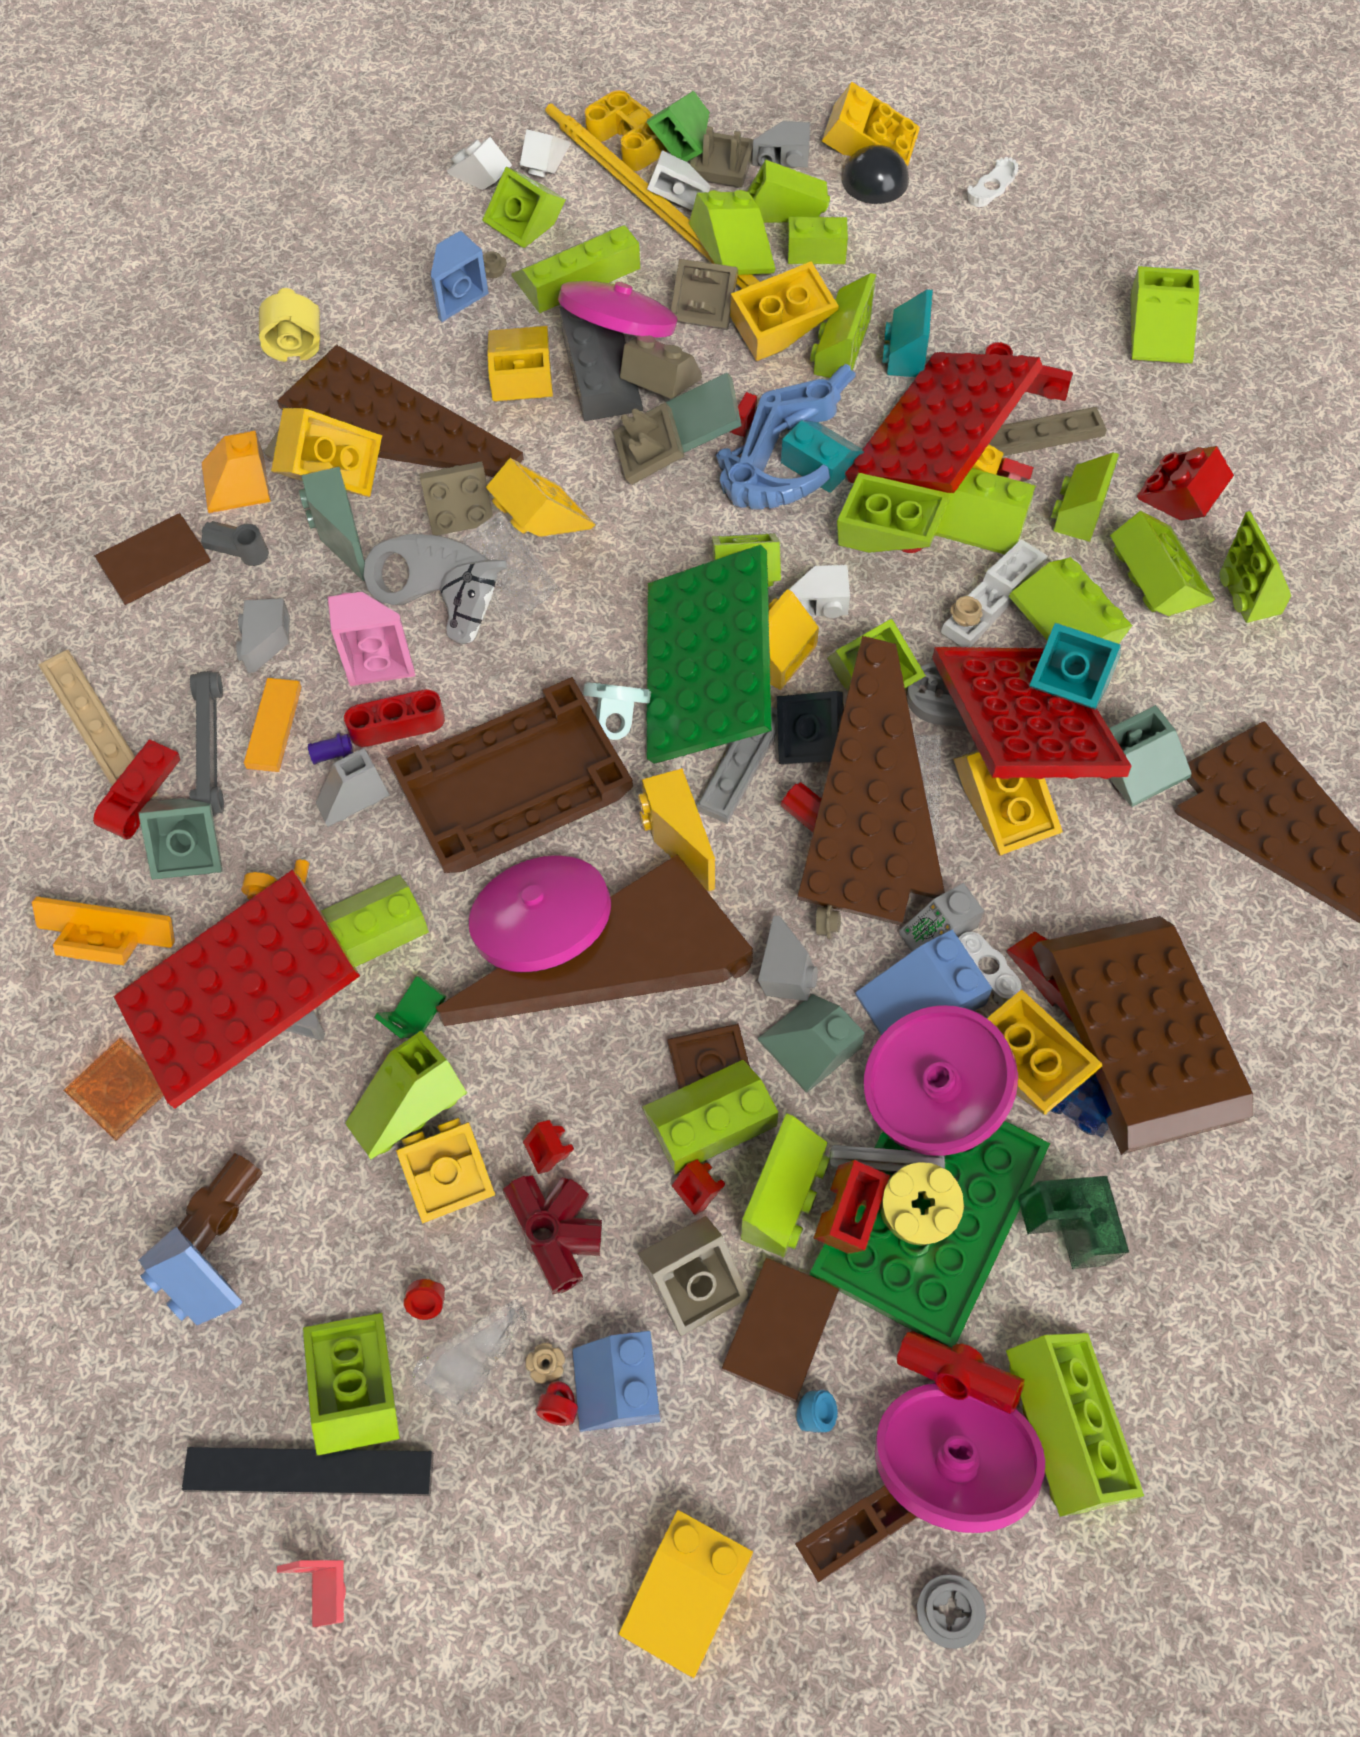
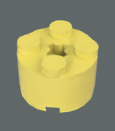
M282 288L277 294L266 298L259 307V340L262 350L268 356L283 362L287 361V357L300 356V360L312 358L318 352L320 343L319 306L310 299L296 294L290 288Z
M925 1162L909 1164L893 1174L888 1180L880 1204L882 1219L889 1230L899 1239L913 1245L931 1244L948 1237L957 1228L964 1208L961 1188L952 1174L938 1165ZM918 1193H921L923 1198L930 1200L931 1207L925 1209V1215H921L920 1209L913 1208L911 1204L912 1201L918 1198Z

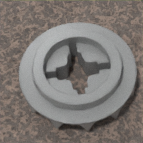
M951 1574L938 1576L923 1587L916 1607L918 1624L928 1639L946 1649L962 1648L974 1642L982 1632L986 1619L985 1604L978 1589L967 1579ZM951 1592H954L953 1600H955V1607L962 1610V1613L969 1614V1617L955 1618L953 1625L950 1626V1631H947L946 1616L940 1614L937 1610H933V1607L947 1605L948 1599L951 1598Z

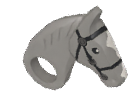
M408 534L385 540L375 545L365 559L363 576L368 591L379 602L392 605H405L419 597L440 590L449 616L446 625L447 636L458 644H468L477 635L493 594L497 573L506 569L507 565L504 560L488 559L470 546L450 538L435 535ZM394 553L401 554L409 567L407 584L398 592L391 591L385 585L382 578L384 562Z

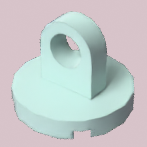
M586 682V684L584 683L583 695L598 697L596 718L609 739L619 740L630 731L634 702L650 703L651 691L642 688ZM616 713L621 718V726L617 731L610 732L606 727V719L609 715Z

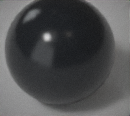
M869 145L861 148L850 157L843 170L842 184L850 196L861 202L884 204L898 199L905 193L909 185L908 168L903 158L894 149L884 145Z

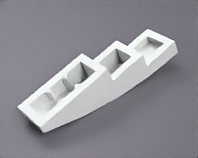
M1021 539L986 572L983 582L967 595L977 599L982 605L981 611L983 615L980 618V622L975 626L964 627L957 624L952 616L943 624L941 633L961 647H971L1013 602L1009 597L1010 593L1034 575L1045 563L1048 556Z

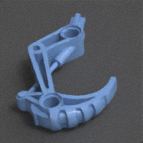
M848 364L841 366L829 380L817 379L771 390L761 396L745 445L732 452L729 448L721 449L716 455L719 467L723 470L720 476L723 494H727L733 505L740 508L750 506L751 510H762L765 507L771 509L780 505H787L811 494L830 478L828 467L822 465L811 474L793 479L773 477L763 471L782 430L794 428L801 420L823 422L835 416L837 413L836 404L841 400L840 393L856 377V373L850 369Z

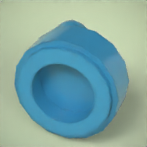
M811 1390L803 1395L796 1412V1421L802 1431L827 1433L832 1430L836 1424L838 1414L837 1404L833 1395L826 1390Z

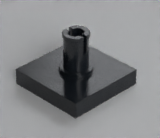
M842 691L777 696L779 764L831 762L844 711Z

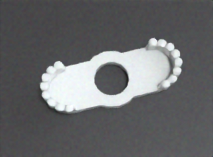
M1008 157L996 160L995 168L989 174L982 176L974 188L971 185L968 186L969 203L975 207H983L988 205L995 197L1002 195L1006 187L1013 182L1017 175L1019 167L1016 160L1008 159ZM992 181L999 184L1000 187L996 190H989L984 184Z
M965 932L959 937V940L977 966L978 962L984 957L994 958L998 962L999 970L996 973L985 974L982 972L992 987L994 1002L1003 1005L1022 989L1020 979L1007 965L1003 954L993 949L980 934Z

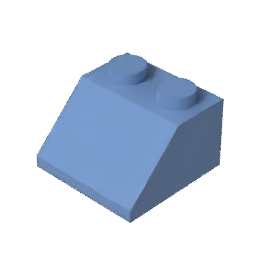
M461 230L436 245L431 281L438 318L441 322L489 294L482 249Z
M177 1227L172 1229L138 1260L145 1270L140 1277L155 1293L161 1289L167 1293L171 1299L166 1304L181 1321L188 1316L196 1325H200L236 1309L243 1303L227 1281Z
M650 1331L610 1335L572 1349L580 1432L661 1422Z

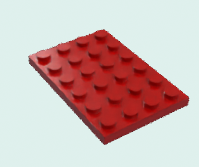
M935 352L926 363L924 370L920 371L863 448L864 453L859 455L852 466L845 472L848 482L854 483L858 473H863L946 493H955L1043 368L1041 358L1024 355Z
M934 648L932 659L992 778L1043 779L1066 777L1076 779L1079 777H1100L1109 779L1112 777H1128L1132 765L1097 708L1094 710L1030 688L1029 685L1044 648Z
M292 869L113 997L167 1104L176 1109L359 978L360 974L301 878Z

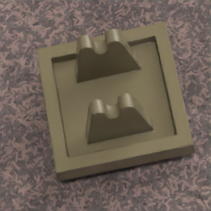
M707 126L703 140V153L691 159L690 165L705 181L743 187L753 158L754 139L741 137L740 131H734V136L714 133L713 127Z
M679 259L671 311L678 318L677 322L728 330L731 318V293L735 292L739 269L732 266Z
M666 402L645 414L638 409H632L633 417L622 415L623 426L613 431L625 479L631 485L685 456L672 410Z
M482 462L457 465L451 468H442L441 470L419 474L432 535L438 536L495 524Z

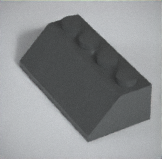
M559 307L562 334L584 422L630 414L632 409L643 411L638 386L620 378L624 345L626 343L623 332L596 325L572 314L564 307Z

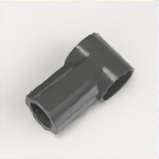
M212 521L211 523L206 522L202 529L201 544L204 549L240 557L244 564L248 566L260 565L268 558V548L256 525L246 523L235 527Z

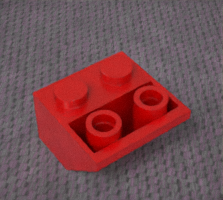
M1218 446L1197 447L1191 451L1181 453L1172 452L1160 460V465L1146 479L1145 485L1138 493L1137 498L1180 521L1202 518L1207 515L1234 474Z

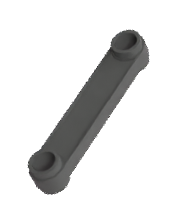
M203 671L190 675L191 694L194 701H196V789L190 790V800L210 803L212 814L216 816L224 812L223 793L221 787L217 786V698L223 697V684L219 672Z

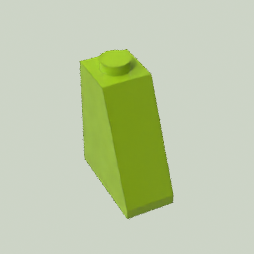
M768 160L764 161L747 190L759 206L764 223L787 222L789 217H819L821 213L826 212L830 203L826 181Z

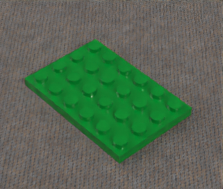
M761 544L648 583L647 689L651 691L650 703H647V760L653 764L772 731L767 550Z
M1004 1121L989 1138L977 1146L960 1153L944 1155L945 1169L958 1182L964 1201L961 1220L957 1228L948 1237L926 1245L909 1244L899 1239L889 1230L882 1219L879 1207L865 1251L848 1254L824 1244L809 1275L838 1288L839 1292L910 1330L952 1348L958 1342L1051 1143ZM882 1131L874 1147L911 1151L894 1142L884 1131ZM883 1172V1173H886V1174L890 1175V1177H891L893 1174H895V1173ZM918 1193V1198L911 1202L913 1208L920 1209L921 1215H925V1209L931 1207L930 1200H925L921 1193ZM859 1206L855 1222L861 1220L866 1206Z

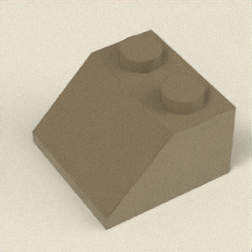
M651 335L637 336L624 345L620 378L673 399L702 378V372L693 355L683 352L678 346L658 342Z
M707 1216L638 1253L653 1288L681 1337L749 1299V1295L723 1235Z

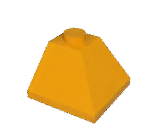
M256 431L224 436L201 462L208 513L271 502L264 454Z

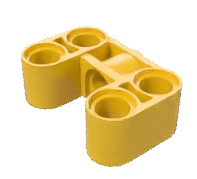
M621 90L610 92L585 109L586 129L600 142L606 141L616 134L623 135L621 138V158L633 171L642 170L658 160L662 151L667 153V148L647 124V119L654 116V114L633 99L627 92Z

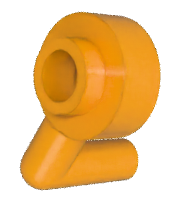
M299 859L295 862L294 871L305 885L310 863ZM250 872L244 875L241 891L250 900L278 879L269 874Z

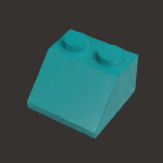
M926 289L893 309L892 322H886L884 340L890 341V345L884 344L882 363H888L887 375L916 378L920 371L924 370L930 335L933 290Z
M801 420L782 439L781 464L802 477L811 474L822 465L827 466L830 478L820 488L831 493L846 478L845 472L864 451L819 422Z
M1055 623L1029 686L1030 688L1096 710L1109 686L1120 659L1121 644Z

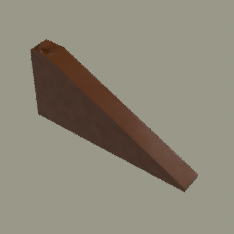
M677 854L610 897L611 911L605 928L586 950L573 959L552 968L532 972H515L497 968L437 1006L436 1010L442 1024L449 1026L722 983L732 976L734 979H737L748 972L753 963V948Z

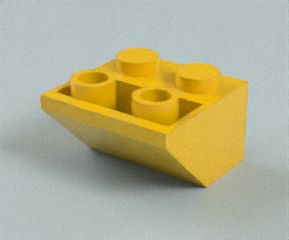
M788 589L779 599L774 598L769 604L770 685L779 690H782L815 649L819 626L795 594Z

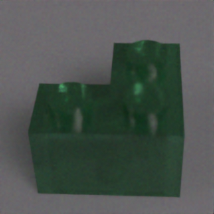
M1108 1176L1038 1181L1018 1196L1027 1234L1062 1231L1072 1269L1107 1266L1129 1253Z

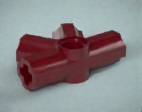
M533 1175L521 1176L511 1181L508 1186L503 1188V1194L525 1237L526 1247L533 1254L552 1295L562 1294L574 1288L583 1281V1275L572 1254L600 1256L602 1220L576 1218L589 1200V1194L574 1180L562 1177L545 1200ZM540 1228H546L553 1233L546 1240H538L532 1234Z

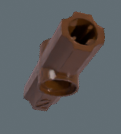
M236 1153L229 1159L210 1186L200 1188L193 1195L186 1209L187 1216L178 1226L181 1233L201 1254H203L216 1235L220 1236L230 1228L239 1214L240 1203L263 1174L249 1160Z

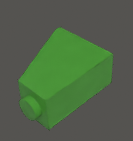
M692 91L647 119V124L671 155L688 162L703 153L704 134H706L710 112L697 94Z

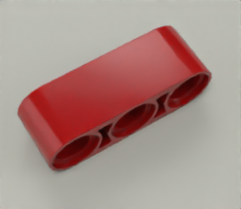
M429 689L357 704L350 707L344 714V723L352 743L359 747H368L434 732L440 729L445 722L441 699L435 691Z

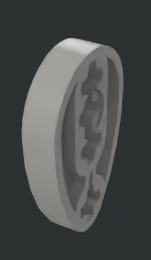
M935 663L921 666L926 676L907 688L906 697L911 711L917 717L929 723L945 726H966L954 701L951 700L952 697ZM921 685L927 686L925 693L918 692ZM937 689L943 690L941 698L934 697Z

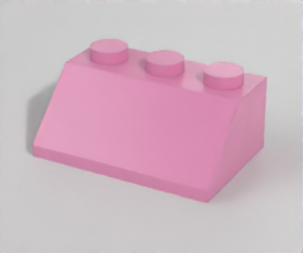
M363 592L342 593L328 597L331 632L350 686L415 676L413 662L398 613Z

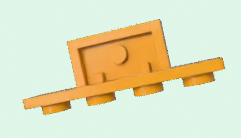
M35 897L32 901L36 926L39 929L61 932L53 943L56 956L124 966L138 943L171 948L175 943L170 916L44 897Z

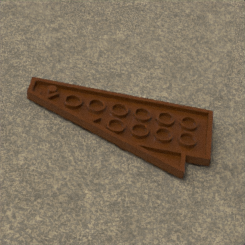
M337 344L277 400L278 406L282 410L283 408H305L382 435L378 458L436 468H451L457 465L482 462L485 476L495 477L510 458L519 463L524 460L522 451Z
M862 636L797 900L824 907L831 905L836 910L901 926L910 893L935 899L944 894L945 891L897 646L895 643Z
M1265 721L1188 762L1192 775L1186 780L1198 794L1177 805L1175 813L1360 924V832Z

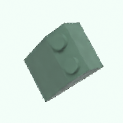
M340 467L301 475L304 489H300L299 494L303 508H310L305 510L310 529L316 528L320 540L362 581H365L363 576L365 561Z

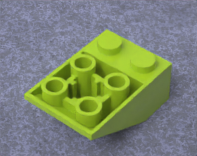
M1138 266L1130 293L1132 360L1193 363L1200 293L1199 270Z
M1251 511L1246 512L1220 569L1219 576L1222 585L1228 587L1233 597L1235 610L1238 613L1241 612L1245 622L1249 623L1283 614L1292 595L1280 565Z
M420 1031L389 1052L345 1124L370 1160H372L377 1155L389 1151L396 1142L409 1133L421 1129L429 1119L442 1110L454 1106L458 1099L467 1094V1091L448 1060L426 1035Z

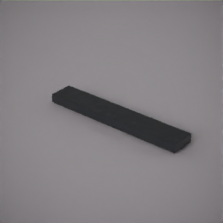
M187 1447L182 1491L431 1496L434 1453L432 1451L342 1450L317 1455L316 1449Z

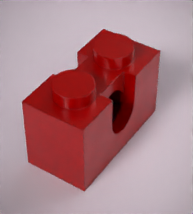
M856 1160L838 1165L830 1191L836 1193V1197L831 1210L822 1212L814 1239L848 1254L865 1251L890 1175ZM859 1206H866L861 1220L855 1222Z

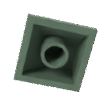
M178 798L149 801L141 809L139 818L152 880L220 873L223 871L210 803Z
M812 994L808 997V1001H803L762 1034L758 1041L800 1087L808 1093L862 1048L865 1032L839 1005Z

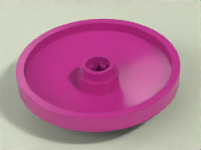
M597 281L566 282L561 286L558 297L562 307L586 321L637 336H671L674 334L678 320L677 316L670 309L653 298L633 290L631 285L622 282H615V284Z
M561 855L533 858L508 868L483 888L470 911L469 932L478 952L492 965L515 972L545 970L573 959L586 950L599 937L609 919L611 911L610 894L600 872L591 864L581 859Z
M947 1005L932 1006L914 1011L892 1024L874 1045L864 1073L866 1102L870 1113L879 1127L900 1146L916 1153L932 1156L960 1153L977 1146L989 1138L1008 1116L1013 1106L1018 1086L1015 1057L1000 1030L987 1018L972 1010Z
M936 1383L916 1387L900 1395L888 1406L879 1422L875 1441V1461L883 1483L904 1508L932 1525L963 1533H985L999 1530L1015 1523L1027 1514L1039 1496L1045 1474L1044 1450L1036 1431L1017 1409H1015L1014 1413L1009 1414L970 1396L964 1400H956L945 1395L939 1390Z

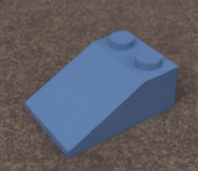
M952 929L915 949L856 991L855 995L882 1035L902 1017L923 1008L947 1005L975 1011L987 1004L992 987Z

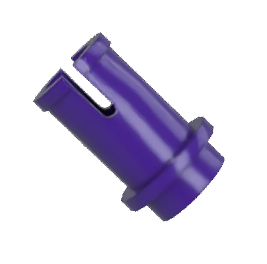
M340 732L336 733L334 738L308 744L309 755L314 765L341 756L345 758L349 754L354 753L349 735H342Z

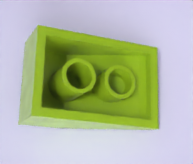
M716 190L697 192L689 225L714 263L737 267L739 269L738 275L774 273L776 268L761 211L750 193L744 190H736L735 192H720Z
M858 473L837 520L839 546L868 553L930 547L950 501L951 494Z
M383 1313L303 1327L310 1420L316 1454L322 1455L400 1439Z

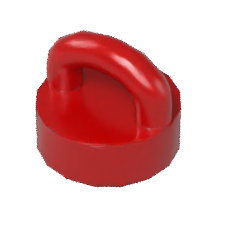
M419 1279L412 1282L404 1296L406 1312L419 1320L435 1318L443 1308L445 1300L444 1285L430 1279Z
M555 1381L548 1386L546 1394H542L539 1397L535 1411L546 1422L559 1426H569L575 1421L578 1406L574 1403L575 1398L570 1387L564 1382ZM557 1391L562 1393L564 1397L556 1395Z

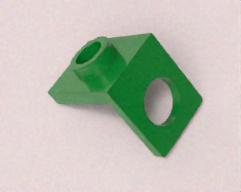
M416 976L395 1011L377 1012L374 1018L399 1038H411L420 1031L425 1032L437 1013L436 1007L444 1002L446 995L422 976Z

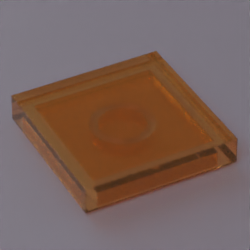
M121 1038L63 1090L115 1141L163 1097L147 1062Z

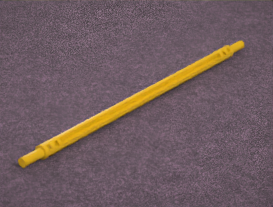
M552 103L547 105L545 112L560 125V129L712 264H715L689 225L690 220L664 197L647 190L649 184L572 116H566ZM752 274L738 275L736 285L744 289L760 281Z

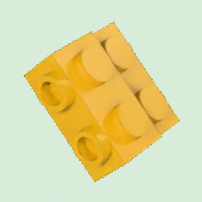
M460 1118L438 1125L440 1133L425 1138L422 1131L401 1139L404 1147L396 1150L422 1224L495 1196L470 1123L461 1124Z

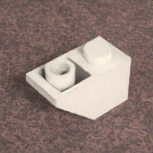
M489 137L481 143L477 139L466 149H461L451 159L454 164L447 172L453 177L484 190L497 182L502 176L505 167L510 168L512 164L492 138Z
M847 565L814 566L789 589L795 594L810 616L837 618L842 615H848L850 590Z

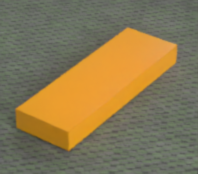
M267 678L244 760L246 769L280 772L302 689L300 681Z

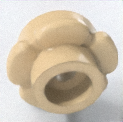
M970 596L960 597L950 609L953 620L964 627L977 625L983 615L981 603Z
M550 1343L537 1345L535 1351L530 1352L526 1358V1369L531 1372L530 1377L540 1384L558 1380L564 1372L562 1367L565 1363L564 1353L559 1348H553ZM543 1360L549 1361V1365L547 1367L542 1366Z

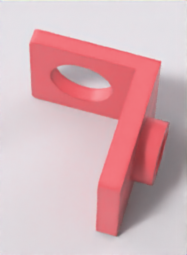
M300 1560L277 1566V1573H312V1627H323L344 1621V1599L346 1595L344 1560Z

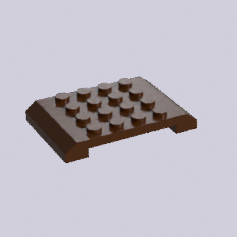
M573 677L543 689V698L421 751L419 745H416L387 758L388 764L444 873L464 872L615 803L633 788V780Z
M1157 916L1039 941L1032 947L1046 981L1055 979L1083 1046L1102 1063V1067L1095 1074L1113 1113L1106 1118V1121L1121 1155L1242 1123L1254 1116L1251 1087L1175 925L1163 917Z

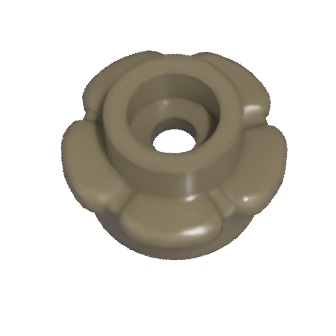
M494 251L483 255L486 277H500L507 265L505 257H501L499 253Z
M828 905V907H818L816 912V933L831 939L833 932H840L841 913L840 911H834L831 905Z

